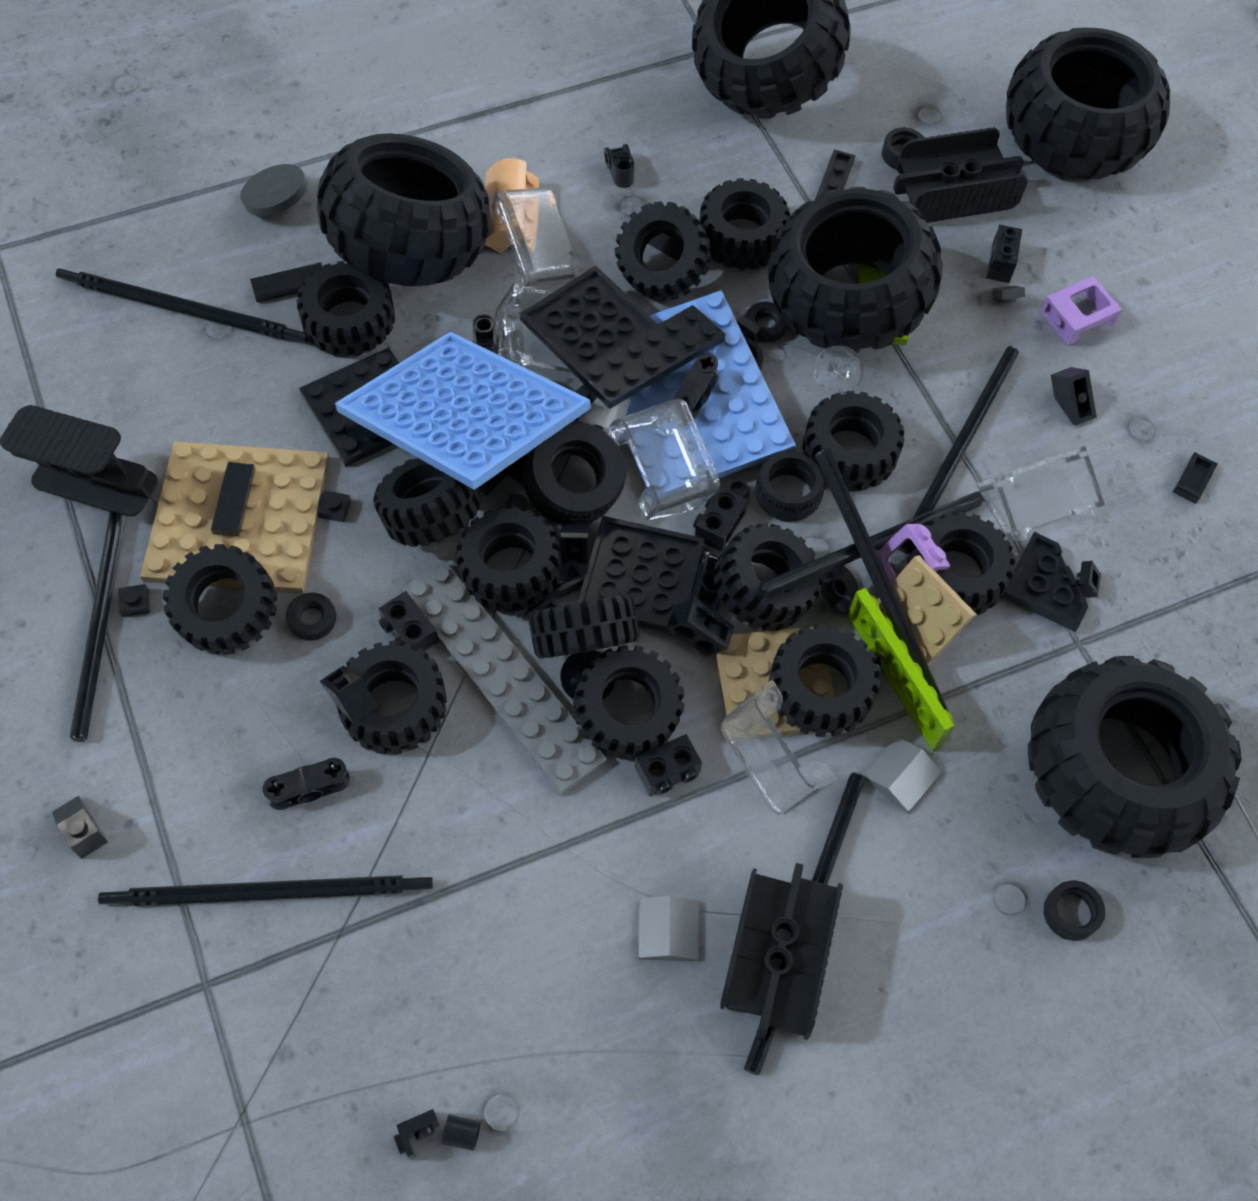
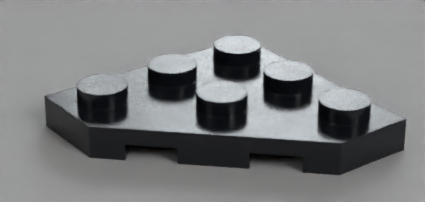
M1033 532L1002 597L1076 632L1088 609L1087 602L1084 597L1081 598L1076 587L1078 583L1070 566H1066L1063 560L1059 543L1037 532Z

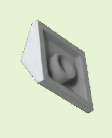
M896 737L863 776L869 784L908 814L940 776L942 771L922 748Z
M676 896L640 899L638 960L699 961V901Z

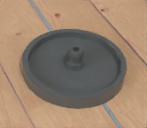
M275 165L260 171L250 178L242 188L240 198L250 214L256 216L274 215L295 205L304 196L308 187V181L302 169L296 165Z

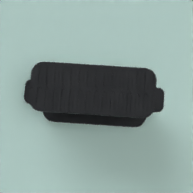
M995 127L909 140L903 145L897 163V171L900 175L895 178L893 190L897 195L907 194L911 204L924 215L927 223L1012 209L1020 203L1028 180L1026 176L1018 175L1024 164L1022 157L1003 158L997 145L1000 132Z
M27 405L17 411L0 438V445L4 450L9 451L13 456L36 462L39 465L31 478L32 485L36 489L124 516H136L144 509L158 484L156 474L147 470L144 465L117 458L113 454L121 441V435L117 429L38 406Z
M799 863L795 865L791 883L756 874L757 869L753 868L720 1002V1009L724 1010L725 1006L761 1016L757 1038L764 1040L768 1026L802 1035L804 1040H808L811 1036L818 1013L817 1008L820 1003L819 999L822 993L825 969L828 964L827 960L830 954L833 930L836 925L835 921L843 890L842 883H838L837 887L801 878L804 865ZM785 929L790 932L792 938L786 941L781 940L777 936L776 931ZM773 958H779L784 962L785 968L783 970H775L771 967L769 961Z

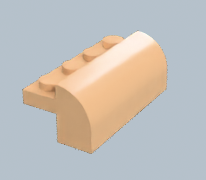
M515 158L502 159L486 171L485 190L489 198L491 224L485 245L502 253L513 244L532 254L537 250L539 178L526 171L525 161Z

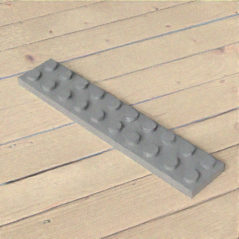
M445 560L400 588L401 593L407 591L437 629L439 642L561 796L607 764V758L599 749L597 750L591 745L592 740L589 737L586 739L580 732L582 729L580 725L576 724L575 719L483 606L476 601L474 595L470 596L465 588V584L462 583L461 579Z

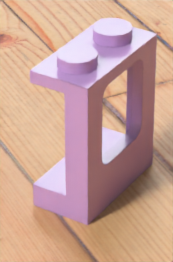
M1092 276L1047 296L1040 312L1069 346L1076 343L1082 332L1105 322L1110 327L1115 325L1122 309L1108 294L1103 285ZM1083 292L1097 312L1088 316L1084 315L1070 298Z
M906 524L877 552L890 583L898 575L889 564L888 559L909 538L920 551L925 562L935 572L950 567V564L945 559L946 554L935 545L931 539V533L921 524Z

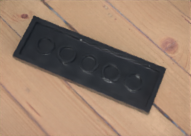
M691 305L578 370L577 378L611 409L725 341L726 334L694 305Z

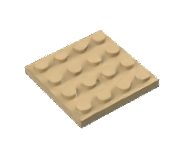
M802 628L732 634L728 649L715 654L729 741L804 734L800 732L801 727L796 724L794 727L787 724V717L785 715L779 716L775 710L777 703L771 702L769 696L771 689L768 688L770 671L778 648L782 643H785L788 636L792 633L798 635L799 629ZM812 664L798 672L800 681L808 691L820 697L835 698L829 665Z

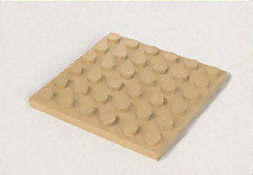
M174 441L140 575L142 581L165 583L168 575L173 576L176 571L173 567L177 562L183 564L187 560L184 556L192 552L195 555L200 552V547L208 546L210 549H214L215 544H224L227 549L233 545L239 547L243 552L247 551L253 555L271 577L275 591L304 593L318 521L317 511L322 499L329 463L328 452ZM228 462L254 464L256 469L239 537L215 535L211 531ZM232 578L220 579L208 586L244 589L243 584L239 580Z

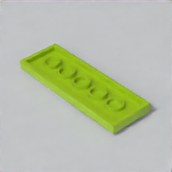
M866 588L857 591L847 616L860 638L868 644V651L871 650L883 656L884 665L881 670L932 752L941 748L955 726L952 715L938 701L935 689L927 684L921 667L916 662H913L908 654L906 644L898 639L889 618L884 617L880 611L877 599L870 595Z

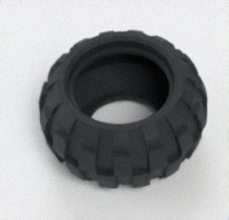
M703 0L698 8L696 24H693L692 31L694 64L703 84L720 102L722 101L729 109L741 115L752 113L756 118L767 119L775 117L776 113L785 111L789 115L802 110V104L809 100L816 101L827 92L829 81H834L835 77L838 78L842 71L846 56L844 51H848L851 34L845 0ZM778 24H793L803 29L800 36L789 47L775 55L760 59L743 58L748 43L766 28Z
M1072 28L1070 31L1057 32L1040 41L1034 50L1030 49L1016 66L1007 89L1008 129H1011L1014 141L1026 156L1031 157L1040 167L1073 179H1102L1103 177L1116 175L1131 169L1157 144L1170 113L1169 83L1164 70L1157 64L1158 60L1132 38L1108 29Z
M394 133L363 137L345 145L330 159L319 180L316 207L322 234L326 235L328 243L334 248V252L356 270L374 279L401 286H427L443 283L460 275L466 267L470 268L485 245L491 217L489 198L480 177L460 156L435 142L411 135Z
M850 187V189L839 191L831 190L820 194L815 201L805 202L791 214L785 226H781L771 247V256L768 261L770 294L778 312H782L787 326L797 335L800 334L802 337L808 336L810 343L824 349H830L831 347L840 348L842 352L859 353L860 349L870 347L874 350L892 345L896 337L908 336L920 325L924 314L929 313L940 290L943 270L941 247L933 227L928 226L924 215L908 201H900L895 194L885 190L866 189V187ZM857 263L876 267L887 276L867 283L848 284L827 279L822 275L834 267Z
M1114 656L1103 664L1099 665L1095 661L1069 673L1060 683L1054 685L1033 717L1031 740L1028 743V760L1030 771H1034V775L1038 778L1035 783L1036 792L1043 805L1052 807L1061 817L1058 824L1073 837L1079 833L1091 840L1092 848L1111 855L1124 851L1126 854H1131V858L1161 857L1165 853L1186 850L1198 843L1220 824L1226 810L1233 803L1240 780L1239 777L1235 776L1242 760L1240 743L1234 735L1230 734L1229 727L1232 721L1222 704H1214L1205 694L1207 688L1197 679L1191 676L1187 680L1175 673L1173 665L1156 659L1143 663L1139 658H1134V656ZM1118 719L1127 721L1150 733L1168 753L1174 767L1175 781L1165 785H1145L1132 781L1119 773L1107 760L1101 748L1099 740L1101 720Z

